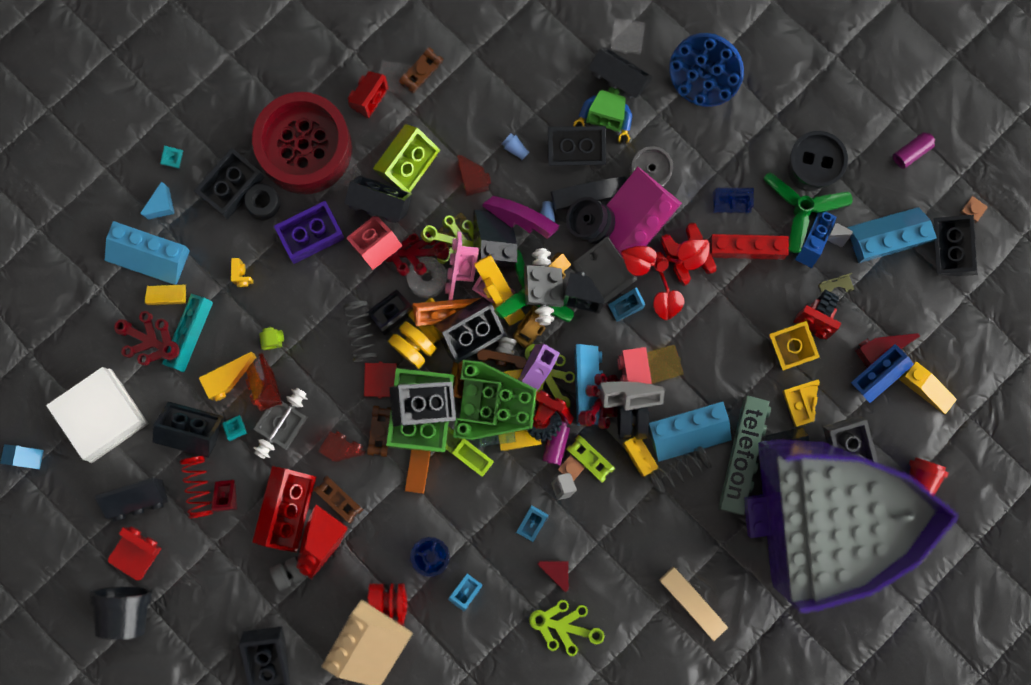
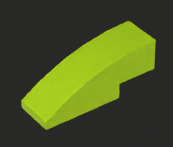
M448 426L446 450L483 477L494 461L466 439L453 437L454 430Z

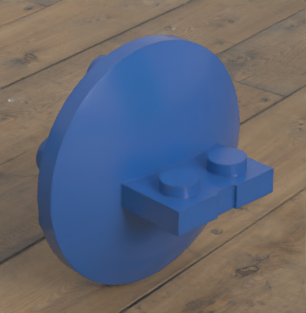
M698 33L684 39L674 50L669 64L670 77L679 94L689 102L705 107L718 106L729 101L739 90L744 76L743 61L737 49L725 38L711 33Z

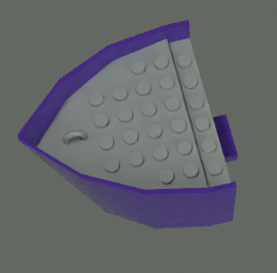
M783 439L759 442L758 450L763 495L744 497L747 535L750 538L767 536L772 585L800 613L822 610L878 592L916 568L958 518L956 512L912 477L825 442Z

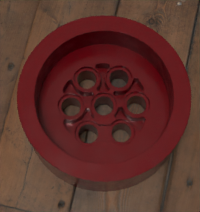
M293 92L282 95L270 102L261 111L253 128L252 145L259 164L270 180L286 191L296 194H313L326 190L339 181L350 164L352 140L346 122L337 107L320 95L309 92ZM309 125L307 131H301V127ZM287 134H293L291 139H284ZM321 134L325 135V138L323 140H316L317 136ZM303 143L309 144L308 148L304 150L300 149V146ZM286 152H292L289 158H283V155ZM318 153H325L323 158H316V155ZM303 161H307V162H308V165H307L306 167H304V168H300V167H299V164H300L301 162H303Z

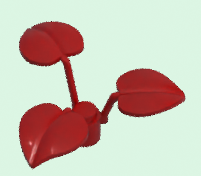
M689 239L684 241L677 250V256L680 260L670 258L669 256L665 257L661 252H655L649 246H634L621 251L626 268L631 274L636 276L644 275L649 272L651 266L660 274L666 292H658L653 300L654 310L660 318L670 320L684 306V297L679 291L672 290L669 292L663 271L668 268L669 261L677 264L683 263L687 270H695L701 267L709 254V241L707 239Z

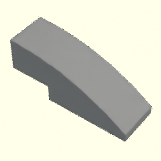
M627 381L607 382L600 385V399L604 408L623 405L625 410L663 404L665 390L660 386Z

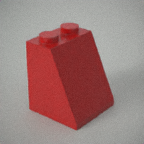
M318 505L314 507L305 525L296 568L303 575L311 579L339 547L348 530V527Z

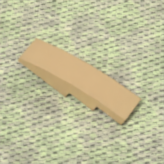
M672 567L659 579L713 641L728 628L675 567Z

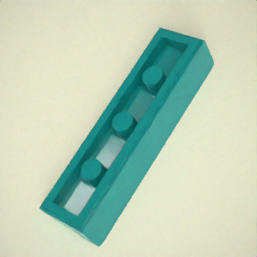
M190 295L172 339L179 346V355L173 360L164 359L163 365L185 372L212 307V301L198 295Z

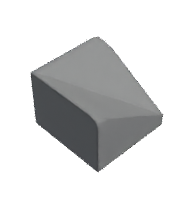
M836 223L833 225L827 241L843 247L853 232Z
M570 473L558 475L551 482L557 500L569 498L577 491Z

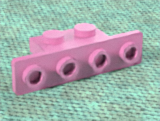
M458 231L457 237L453 238L452 250H454V253L450 254V265H452V268H448L447 279L450 281L449 283L446 282L445 294H448V300H453L456 280L474 281L476 270L474 263L477 262L479 253L477 247L462 246V232Z

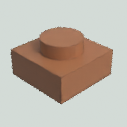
M972 196L960 213L963 215L974 214L976 223L988 207Z
M570 455L558 471L562 474L570 473L574 481L585 467Z

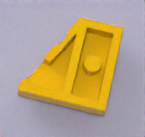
M819 379L782 391L794 427L815 421Z

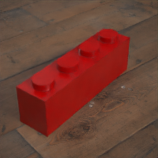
M712 234L709 238V251L713 258L784 260L789 255V236Z

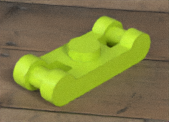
M578 435L575 438L576 441L572 445L569 444L566 450L603 483L606 480L605 477L615 470L614 466L584 438ZM581 446L586 449L582 454L577 451ZM599 463L604 466L600 472L596 469Z

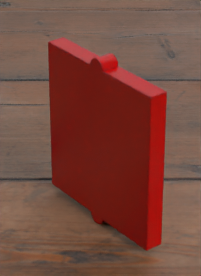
M382 361L379 363H365L364 397H378L379 399L390 397L389 387L394 386L397 363H383Z

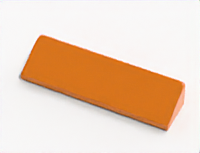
M480 298L413 303L415 325H435Z
M411 450L405 491L424 494L431 451Z

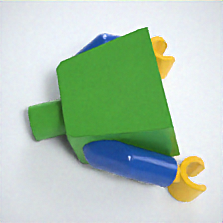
M611 87L608 92L601 90L598 95H594L584 102L579 113L580 118L574 122V126L579 123L585 126L584 121L587 119L586 123L606 126L607 129L620 132L622 129V133L618 136V143L621 141V136H625L627 144L630 140L628 131L631 128L632 113L629 106L625 104L626 98L619 95L618 89Z

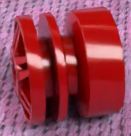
M370 583L368 604L394 621L395 616H397L398 624L404 625L407 614V594L404 583H399L398 592H395L394 583L390 584L389 592H385L383 583Z

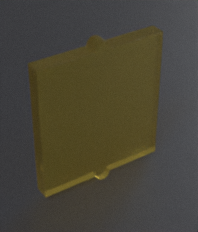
M675 344L647 352L652 384L684 375L680 363L681 358L678 357Z

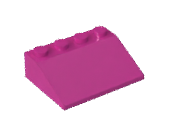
M637 167L606 205L613 211L616 221L609 239L621 256V251L634 246H647L682 203L640 167Z

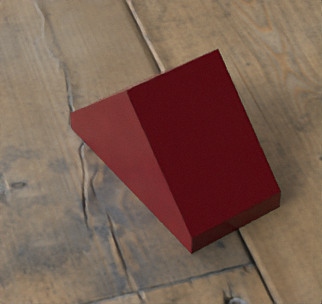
M235 480L215 482L212 511L238 510Z
M539 561L537 563L564 592L568 591V561Z

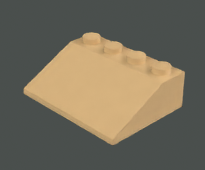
M362 600L348 619L322 668L341 679L366 685H382L413 633Z

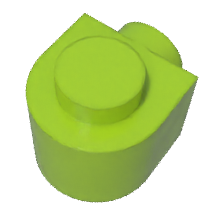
M269 327L262 329L263 332L259 333L262 350L282 347V341H284L282 330Z

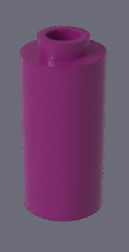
M921 133L893 154L895 163L902 169L907 168L935 147L934 137L930 133Z
M562 422V426H559L561 428L560 432H556L558 435L556 437L552 435V440L550 441L547 439L542 461L561 466L570 428L567 427L568 423Z

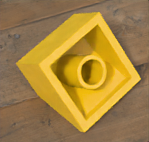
M807 321L769 334L782 370L820 358Z

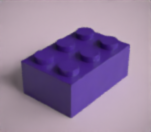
M326 200L274 226L293 264L345 239Z

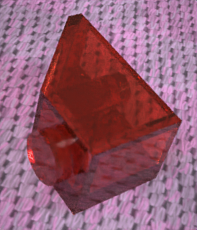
M458 155L457 160L466 195L489 191L488 185L491 184L489 173L485 174L483 167L462 155Z

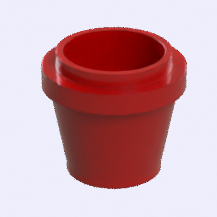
M917 457L914 460L910 459L908 464L910 466L909 476L934 496L944 478H947L949 472L945 471L946 467Z

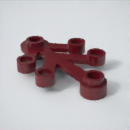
M414 233L401 243L402 247L389 256L385 262H393L399 274L405 276L410 272V268L406 263H402L399 257H406L414 266L417 275H423L426 273L427 268L417 257L436 256V258L444 260L449 256L450 250L445 242L435 244L437 242L435 240L425 242L423 239L420 240L419 236ZM429 233L426 234L428 238H431V235ZM425 245H429V246L434 245L433 248L421 249V248H423Z
M142 311L139 314L140 321L144 322L147 335L132 328L131 323L124 319H120L115 323L114 330L116 333L122 336L130 335L143 341L132 347L124 346L121 350L123 356L131 358L134 354L152 347L159 349L149 355L141 353L137 357L139 364L147 366L150 362L162 357L166 360H173L179 355V346L176 342L171 341L168 331L169 324L166 320L158 319L155 322L156 329L161 331L163 342L157 340L152 323L153 316L147 311ZM148 314V318L144 320V316ZM164 322V326L160 328V323ZM171 347V351L167 353V349ZM130 349V353L127 355L126 351ZM146 356V361L143 363L142 358Z
M596 374L594 378L596 385H588L586 394L589 397H598L590 410H582L579 413V423L581 426H591L596 422V413L600 409L598 425L600 428L607 429L610 426L609 417H616L618 415L617 406L603 407L600 399V389H598L597 385L607 382H620L616 375L606 377L605 374Z

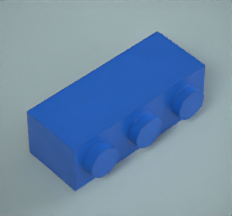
M894 344L851 383L871 403L914 364Z

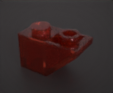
M330 431L318 451L335 462L364 456L366 453L362 450V445L354 440L352 444L345 440L347 436L338 431L335 434Z

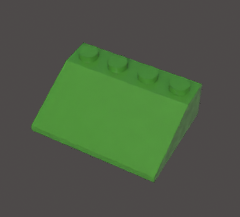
M396 368L394 386L454 382V375ZM390 413L386 446L390 448L445 453L449 422L393 427L392 413Z

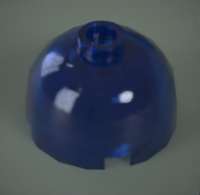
M426 537L414 545L410 560L417 573L426 577H434L446 570L450 562V552L442 540L435 537Z

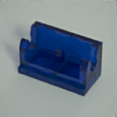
M716 188L714 190V213L752 212L754 207V188Z

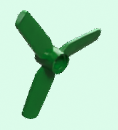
M768 173L764 177V181L784 200L795 206L793 211L795 217L789 239V252L800 253L802 250L811 212L822 213L849 206L853 202L850 192L824 195L814 199L809 196L800 197L774 174Z
M518 249L515 269L523 288L494 310L495 314L501 318L511 315L524 306H529L525 303L524 267L526 265ZM565 305L562 307L549 306L554 309V312L551 313L552 315L566 322L572 320L574 311Z

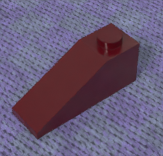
M915 333L878 337L871 341L867 338L858 344L860 348L855 351L868 368L894 344L902 349L919 338L920 335Z

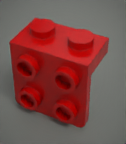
M123 527L119 533L122 538L109 556L108 562L136 581H140L162 548L157 546L158 542L150 537L145 538L140 535L141 531L135 527Z

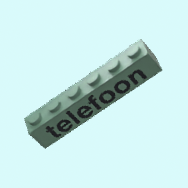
M751 396L743 398L718 510L744 515V497H748V494L752 493L754 487L752 476L756 474L758 469V463H756L757 455H759L758 443L766 433L767 425L764 424L765 419L769 418L771 412L770 401Z

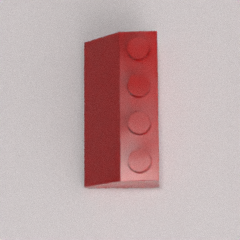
M272 466L252 543L297 553L316 476Z

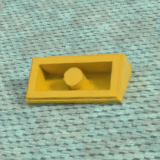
M186 285L147 286L145 304H186Z

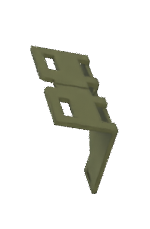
M853 273L821 282L819 284L821 292L825 289L832 292L836 287L845 288L846 292H849L847 290H854L850 275Z

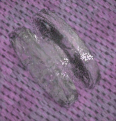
M425 256L418 258L427 268L425 274L431 275L432 279L428 282L423 281V275H417L414 266L411 264L409 266L410 272L407 274L409 289L419 298H435L443 292L447 282L445 267L433 257Z

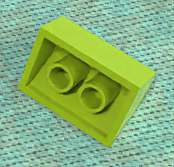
M405 124L373 170L396 188L411 192L438 155L440 149L417 127Z

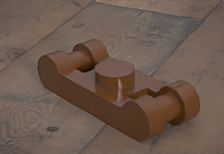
M430 47L398 81L400 84L406 85L409 88L408 91L412 94L420 88L444 60L440 55L437 56L433 53L434 50ZM428 58L433 62L431 65L426 62ZM413 77L417 81L413 83L410 78Z
M485 349L477 353L479 362L494 361L497 366L506 367L508 364L515 366L519 370L524 369L527 363L526 359L520 356Z
M373 406L367 455L374 456V454H379L381 457H387L388 447L386 445L391 407L385 409L380 408V406ZM379 416H386L385 422L378 421ZM382 441V447L375 446V442Z
M326 476L323 479L324 482L320 486L317 485L313 490L351 524L354 516L357 513L360 514L364 509L329 476ZM330 486L333 489V491L329 495H327L325 491ZM347 504L352 507L348 513L343 510Z

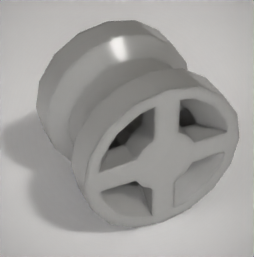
M507 337L497 340L499 345L495 352L514 355L513 348L517 340Z

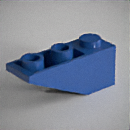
M828 212L817 213L805 236L802 250L796 255V261L810 268L814 266L822 254L837 218L836 216Z

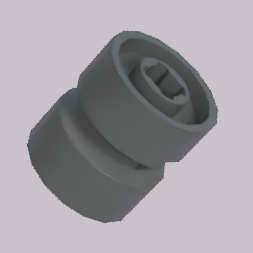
M296 556L286 560L284 565L280 563L270 568L272 578L280 591L290 587L292 582L296 584L306 579V576L296 568L298 559Z

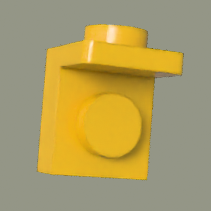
M231 258V281L237 284V287H248V284H253L254 280L251 277H242L246 273L245 264L239 258Z

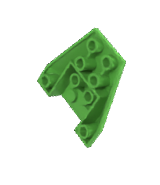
M463 360L460 378L464 379L460 418H456L453 437L474 440L531 429L537 389L483 362Z

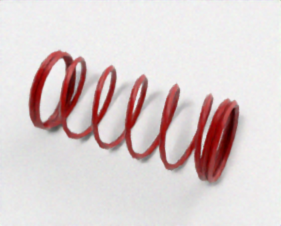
M197 456L180 460V464H190L181 469L182 472L196 473L185 477L182 481L185 483H199L186 488L184 492L202 493L186 500V503L202 504L187 511L189 513L188 518L212 515V510L190 512L196 508L211 504V501L189 502L193 498L209 494L210 491H186L208 483L209 481H185L187 478L206 473L207 471L183 470L205 462V457Z

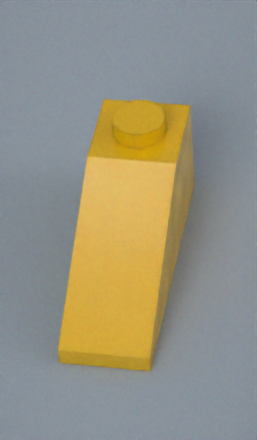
M249 352L199 377L208 398L215 401L224 399L226 394L233 389L256 359L255 354Z
M914 362V365L899 380L945 415L957 399L931 372L918 362Z

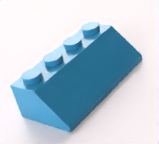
M919 207L847 227L853 232L850 239L858 263L929 244L937 238L931 220Z
M113 221L106 238L105 261L177 285L190 250L182 244Z
M576 344L574 349L577 426H581L579 423V413L582 410H590L598 397L587 396L586 388L588 385H596L594 381L596 374H603V371L599 370V363H602V351H598V346ZM600 409L596 413V422L592 425H598Z
M724 402L649 423L648 432L658 462L694 452V449L699 446L704 449L732 440L729 418Z

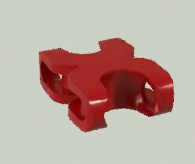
M693 222L689 223L686 227L688 240H703L697 225ZM669 234L661 236L660 242L666 256L680 260L677 256V250L681 244L676 243ZM710 251L705 263L701 266L707 274L716 272V264ZM675 263L673 270L680 284L683 286L688 285L691 280L689 270L684 267L683 263Z

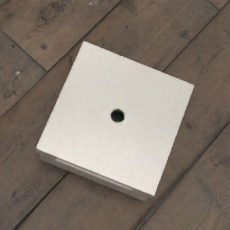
M101 367L46 405L82 460L89 461V463L95 462L149 424L110 368Z

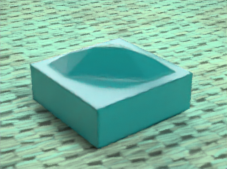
M164 146L160 164L180 169L184 150Z
M240 415L222 423L229 441L247 434Z

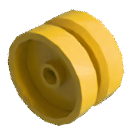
M405 321L399 327V331L406 339L404 340L398 334H393L387 342L412 365L420 369L425 363V359L419 351L426 356H431L437 348L419 329Z

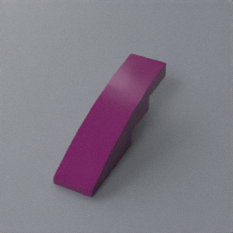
M492 196L482 205L511 228L517 224L528 233L536 230L546 239L552 236L559 228L558 224L544 215L508 199Z

